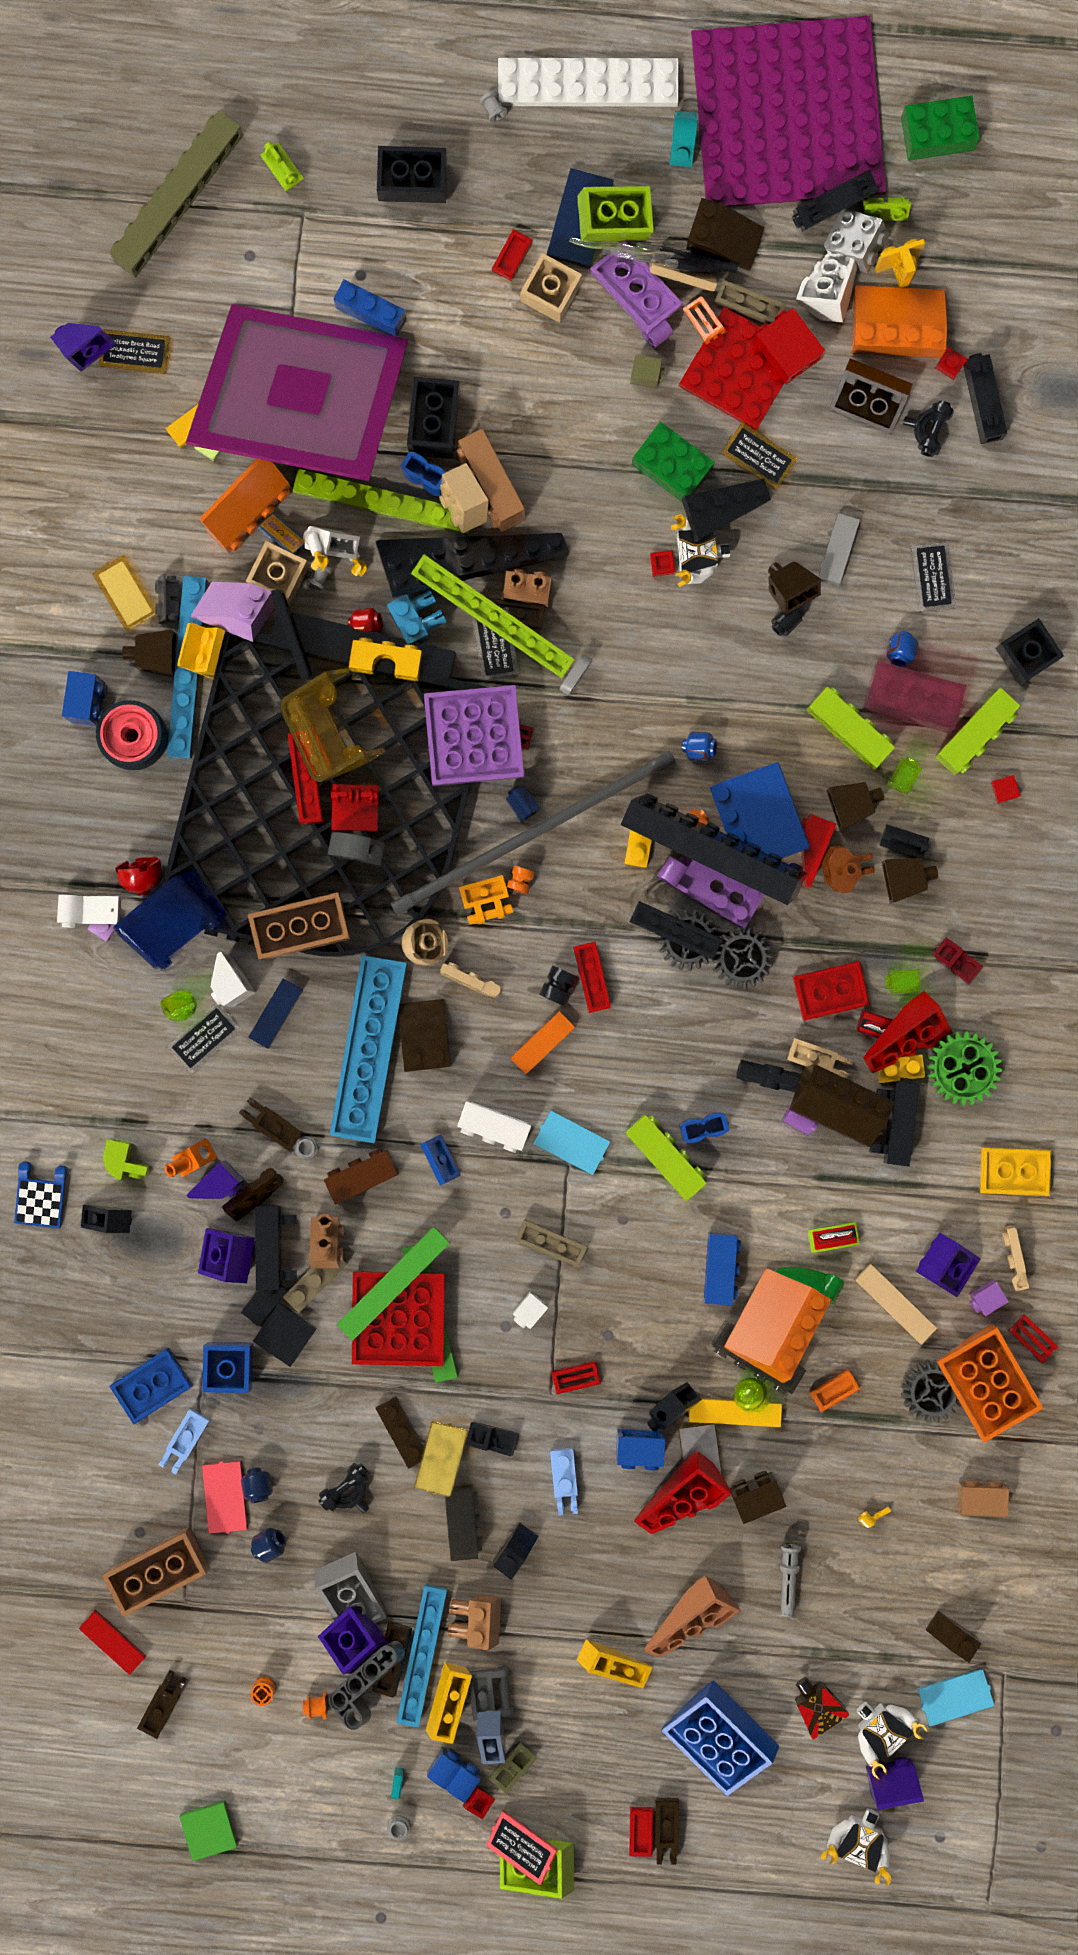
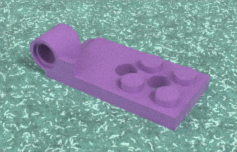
M625 240L590 268V273L634 320V325L642 332L643 337L651 347L657 348L673 334V330L666 319L682 307L683 303L657 275L650 273L649 266ZM624 268L628 273L620 277L616 275V271ZM634 284H640L643 287L639 292H632L630 288Z
M684 855L681 856L679 861L668 856L657 875L660 880L742 929L746 928L765 895ZM714 880H719L723 884V889L719 893L713 892L710 888V884ZM732 892L741 893L743 899L740 904L736 905L730 901Z

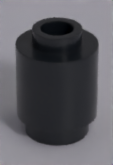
M801 607L787 615L781 610L771 620L773 624L771 627L779 636H788L803 621L802 617L805 613Z

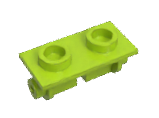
M270 141L264 145L265 151L260 156L285 192L304 180L279 142L273 144Z
M904 196L888 198L887 202H884L883 198L868 197L867 200H863V209L866 215L883 219V221L908 220L911 202H909V199H905Z

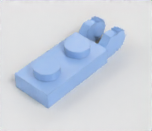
M190 1408L168 1444L167 1451L159 1465L164 1467L168 1463L171 1454H175L179 1459L172 1467L171 1472L176 1475L184 1460L186 1461L210 1419Z
M573 1448L550 1450L554 1495L557 1498L558 1515H563L564 1504L562 1503V1497L571 1496L572 1513L578 1514L576 1500L578 1493Z

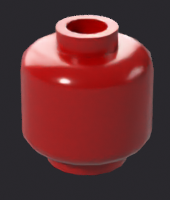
M374 608L357 609L353 611L351 618L348 619V626L364 632L379 633L383 629L382 615L377 613Z

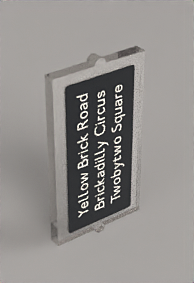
M929 541L927 544L911 546L919 612H939L943 609L956 608L948 541L938 543Z
M508 607L502 608L507 613H509ZM472 617L482 680L502 679L505 676L519 674L515 646Z
M214 1003L166 1047L177 1058L176 1062L181 1063L192 1074L241 1031V1028L231 1018V1014H227L220 1005Z

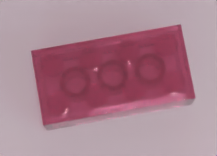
M878 661L874 665L862 709L951 733L955 729L967 685Z

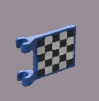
M25 1161L20 1163L18 1167L19 1179L14 1223L61 1228L67 1167L58 1166L55 1169V1181L29 1179L31 1163Z

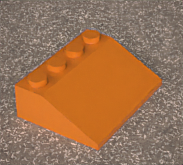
M854 286L851 354L942 357L946 350L947 339L945 290Z
M256 459L199 519L208 534L228 553L232 550L236 551L243 544V539L258 529V523L274 512V506L279 501L283 502L290 495V484L273 462Z
M765 1268L724 1348L778 1381L785 1383L792 1378L832 1299L810 1286Z
M992 1324L971 1335L936 1361L983 1443L1044 1409L1000 1331Z

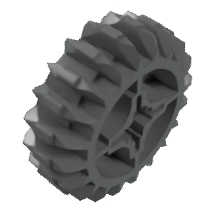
M685 909L683 917H681L679 911L675 912L676 918L684 922L689 921V924L693 926L698 924L708 933L717 931V927L709 929L708 925L713 922L711 919L706 923L703 922L706 916L704 913L700 918H697V910H693L692 916H689L688 909ZM665 938L657 940V944L665 945V947L659 949V952L667 951L668 953L663 959L667 961L670 957L673 958L670 964L672 967L677 962H680L679 970H683L684 964H687L688 971H691L693 968L692 963H695L697 969L701 968L700 960L706 965L709 963L708 959L702 955L693 959H687L690 950L686 948L685 951V947L682 946L681 956H678L672 950L669 940Z
M738 928V935H735L733 930H729L731 938H728L725 934L721 936L724 944L721 943L719 946L720 951L718 950L716 953L718 958L711 960L712 963H719V966L713 970L714 972L719 970L723 972L718 976L720 980L725 976L728 977L725 985H729L733 980V988L735 989L738 988L739 982H742L743 989H747V982L752 987H755V978L762 983L764 979L760 974L762 973L766 976L770 974L764 968L765 966H773L771 962H766L767 959L773 958V954L766 955V951L771 949V945L763 947L762 944L767 939L764 937L758 941L757 938L760 935L758 931L753 937L750 936V928L746 930L745 935L742 928ZM736 940L749 941L743 950H736L728 946ZM754 945L760 953V965L751 957ZM747 951L745 958L748 960V963L745 964L743 962L738 966L739 958L735 954L739 953L742 955V953ZM725 952L729 956H731L734 961L732 970L730 972L726 968L724 963ZM742 967H749L756 971L749 977L736 976Z
M925 1360V1367L917 1362L918 1370L915 1371L910 1367L909 1372L912 1373V1376L904 1375L903 1377L908 1381V1384H901V1388L907 1390L901 1393L902 1398H908L904 1401V1406H911L909 1412L911 1414L917 1412L916 1418L919 1420L924 1415L926 1422H930L932 1416L936 1423L939 1422V1415L947 1420L948 1415L946 1412L949 1411L954 1415L956 1412L952 1408L953 1405L960 1407L961 1404L956 1401L957 1397L947 1379L932 1382L928 1374L938 1373L944 1376L936 1362L938 1360H934L932 1366L929 1360ZM921 1378L923 1386L915 1395V1386ZM929 1384L935 1388V1398L929 1394ZM949 1387L948 1398L943 1403L941 1399L942 1394ZM932 1400L936 1408H923L918 1405V1402Z

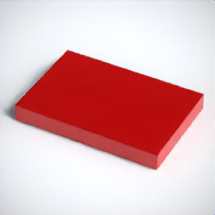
M860 961L792 977L803 1021L870 1005Z

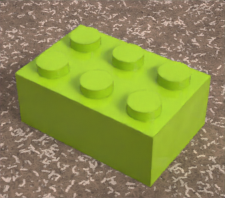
M650 186L584 187L577 196L581 242L646 241L654 232Z

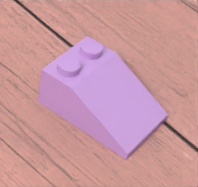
M211 582L192 612L191 618L253 642L273 610L272 594L270 590L251 583Z

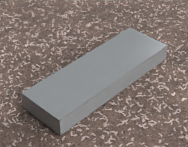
M840 513L837 514L818 576L822 581L840 585L860 519Z

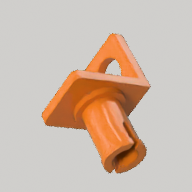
M204 1139L173 1156V1162L166 1164L164 1167L165 1173L171 1178L179 1173L182 1177H185L217 1159V1156L209 1141ZM200 1147H204L207 1150L208 1158L201 1157L199 1154Z

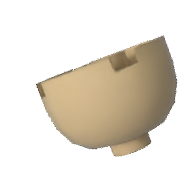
M431 919L419 920L405 930L402 936V949L406 957L413 963L421 966L438 963L441 961L442 956L446 955L448 950L447 934L445 930L441 931L437 921Z

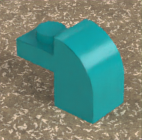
M675 111L670 165L692 167L697 113Z

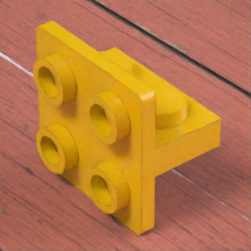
M911 239L905 242L904 246L898 248L891 246L884 249L875 266V272L880 273L893 268L899 288L908 287L916 272V260L926 244L925 240L917 241V239Z
M189 622L177 666L214 679L225 630L205 628Z

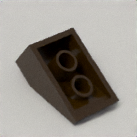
M701 198L687 241L686 251H694L718 258L724 262L736 263L739 268L750 271L764 227L723 204Z
M444 999L401 1003L399 1006L404 1072L451 1067Z

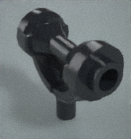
M946 401L933 403L930 409L919 414L918 419L908 416L904 418L903 425L914 428V435L919 443L918 449L921 450V454L924 456L934 457V455L940 453L941 443L939 442L938 435L941 426L947 420H950L954 413L951 404ZM933 420L930 434L926 435L925 427L929 421Z
M353 1463L347 1470L346 1479L336 1488L324 1489L319 1493L320 1499L318 1501L326 1511L329 1509L335 1511L337 1508L351 1509L356 1506L364 1514L369 1509L368 1505L362 1500L366 1490V1482L369 1480L367 1477L369 1472L361 1463L359 1465ZM351 1486H355L351 1495L341 1497Z

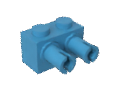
M430 589L413 599L409 598L406 594L387 604L388 611L407 645L414 642L423 643L429 640L428 634L430 630L443 623H447L441 610L424 619L419 618V610L436 603Z

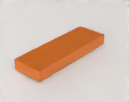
M559 1011L510 1059L526 1075L575 1027Z

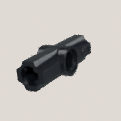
M740 1059L736 1078L760 1084L759 1086L795 1092L801 1073L787 1071L782 1067L770 1064L762 1065Z

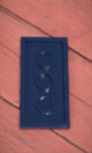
M570 168L547 250V256L590 268L597 242H581L577 196L584 187H613V179Z

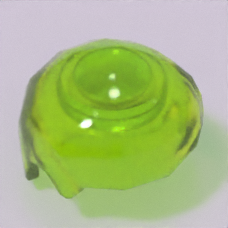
M188 990L172 993L160 1002L165 1017L174 1022L189 1019L197 1008L196 1000Z
M754 1377L742 1379L736 1384L733 1393L736 1405L748 1413L762 1412L768 1406L771 1396L766 1384Z

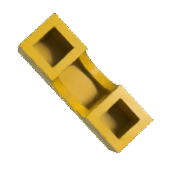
M359 638V641L353 640L349 669L353 672L373 674L375 664L380 659L388 658L395 662L394 675L396 678L419 681L423 654L414 645H405L403 648L396 647L395 643L389 641H382V644L373 643L372 639Z

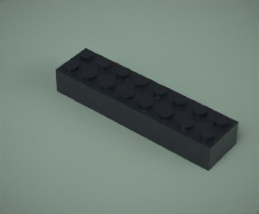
M651 794L641 795L630 801L621 826L785 905L790 904L797 898L808 874L803 871L802 866L796 863H785L782 861L781 856L775 853L767 854L762 852V848L754 843L746 844L741 842L739 836L732 833L725 834L719 831L720 828L714 824L707 823L706 825L700 822L699 818L693 814L687 813L685 815L679 812V808L672 804L666 803L664 805L658 802V798Z

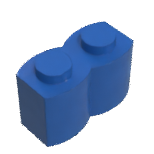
M409 452L400 465L404 477L414 484L422 485L429 494L440 496L442 474L446 472L439 466L428 464L421 455Z
M718 1112L707 1114L702 1119H688L679 1124L682 1139L687 1143L699 1142L706 1136H721L729 1131L725 1114Z
M443 1748L427 1770V1777L441 1788L447 1790L455 1798L465 1803L481 1780L480 1770L472 1762L465 1763L460 1760L461 1756L453 1749L446 1750Z

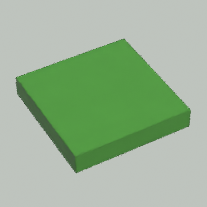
M225 1800L180 1814V1821L192 1861L237 1848L238 1844Z

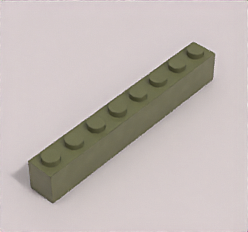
M219 110L215 116L212 115L208 119L205 129L194 137L189 150L181 154L179 163L174 169L169 170L161 187H157L153 191L152 199L147 205H143L140 208L136 220L128 224L120 241L117 240L111 247L110 255L117 265L135 278L241 140L243 133L240 125Z

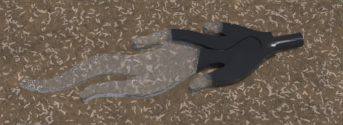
M570 238L571 243L588 248L602 249L601 254L613 255L646 263L664 264L663 267L693 272H719L720 270L736 273L738 269V264L724 262L718 258L685 249L677 250L666 246L637 242L636 247L618 242H590Z

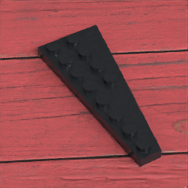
M562 533L376 541V548L393 598L431 589L411 574L423 554L462 581L568 556V548Z

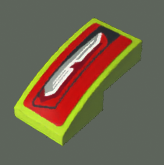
M856 1222L807 1230L811 1253L860 1245Z

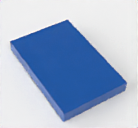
M167 1348L109 1387L134 1425L193 1387L170 1349Z

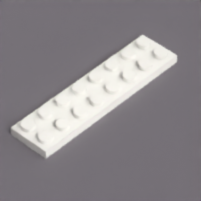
M498 58V99L502 106L678 107V58Z

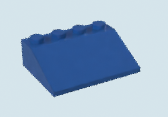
M779 762L709 787L726 834H735L741 838V842L746 844L754 843L762 848V852L767 854L775 853L781 856L782 859L811 848Z
M714 1680L698 1691L661 1730L726 1796L773 1764L779 1749V1745Z

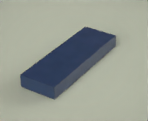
M283 978L248 1038L269 1049L303 989Z

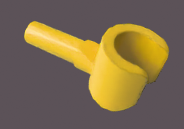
M886 1507L872 1516L866 1511L858 1517V1520L863 1526L869 1528L876 1523V1520L890 1513L891 1510L889 1507Z

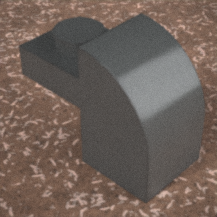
M332 832L328 855L381 865L385 843L359 835Z

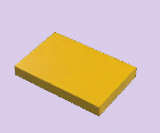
M981 1147L980 1193L1050 1196L1051 1150Z

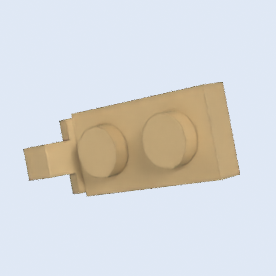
M1013 1225L1004 1226L1006 1233H1002L1005 1247L1009 1246L1011 1255L1007 1256L1010 1269H1014L1011 1282L1015 1291L1029 1289L1017 1229Z

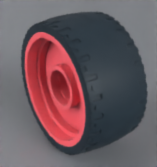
M126 700L113 704L103 712L96 726V741L101 753L113 765L126 770H142L156 763L163 755L167 745V731L162 718L153 708L142 702ZM137 731L138 738L136 741L129 742V734Z

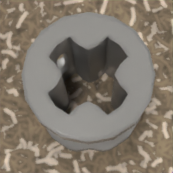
M497 90L486 93L480 99V103L485 106L489 114V120L492 123L502 119L507 114L506 107H503L498 99L499 94Z
M326 566L324 571L320 567L317 570L313 569L309 579L306 578L305 583L314 589L323 591L325 588L323 584L328 574H331L332 569Z

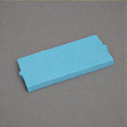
M550 1111L544 1124L540 1125L541 1130L533 1144L593 1175L600 1161L604 1160L603 1155L610 1141Z
M982 1668L918 1688L922 1702L921 1709L925 1711L929 1726L994 1706L990 1693L991 1686L987 1684Z

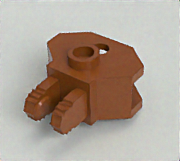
M843 846L828 847L821 861L824 882L834 892H841L842 894L852 892L858 879L863 878V875L875 873L874 867L861 868L860 863L861 861L873 859L872 853L854 855Z

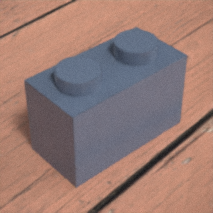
M501 1711L477 1712V1741L482 1764L505 1763L506 1738Z

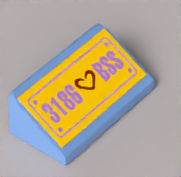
M274 512L258 526L259 530L276 545L290 553L298 555L305 547L303 537Z

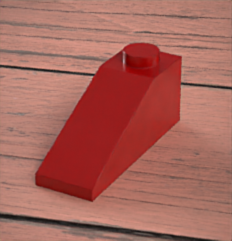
M810 814L808 818H803L801 822L811 847L801 851L803 871L808 873L803 882L806 889L812 886L836 827V823Z

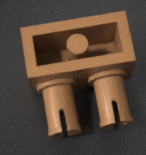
M521 569L506 571L503 600L545 605V608L548 609L551 577H548V574L544 572H534L533 575L526 574Z
M328 1214L311 1217L309 1250L311 1268H339V1261H343L344 1251L343 1247H340V1238H344V1224L340 1225L339 1217H330Z
M479 1594L469 1601L456 1599L450 1601L449 1607H453V1609H449L450 1614L468 1616V1625L451 1622L448 1630H452V1632H448L449 1637L467 1639V1647L490 1650L499 1644L501 1597Z

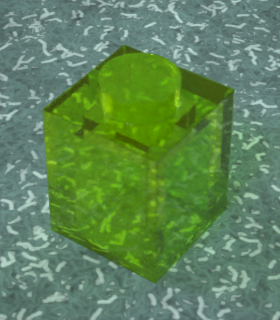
M901 758L886 785L907 795L910 793L923 768L919 767V763L912 758Z
M919 969L888 971V975H885L884 978L885 989H889V994L920 992Z

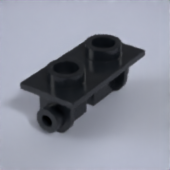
M886 824L879 846L916 858H922L923 860L925 852L928 851L930 845L928 843L930 838Z

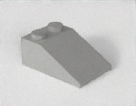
M356 1552L314 1570L316 1590L335 1620L350 1606H353L373 1623L387 1618L386 1611L367 1569Z

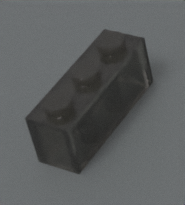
M473 1484L453 1486L451 1495H445L450 1560L478 1559L479 1551H483L482 1537H477V1528H481L480 1514H475V1505H479L478 1491H473Z

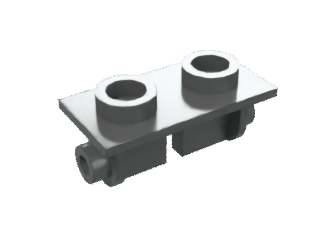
M163 573L155 581V593L158 594L155 614L159 616V623H162L166 618H168V622H177V618H179V601H170V597H179V581L176 580V576L172 575L167 576L166 579L165 573Z

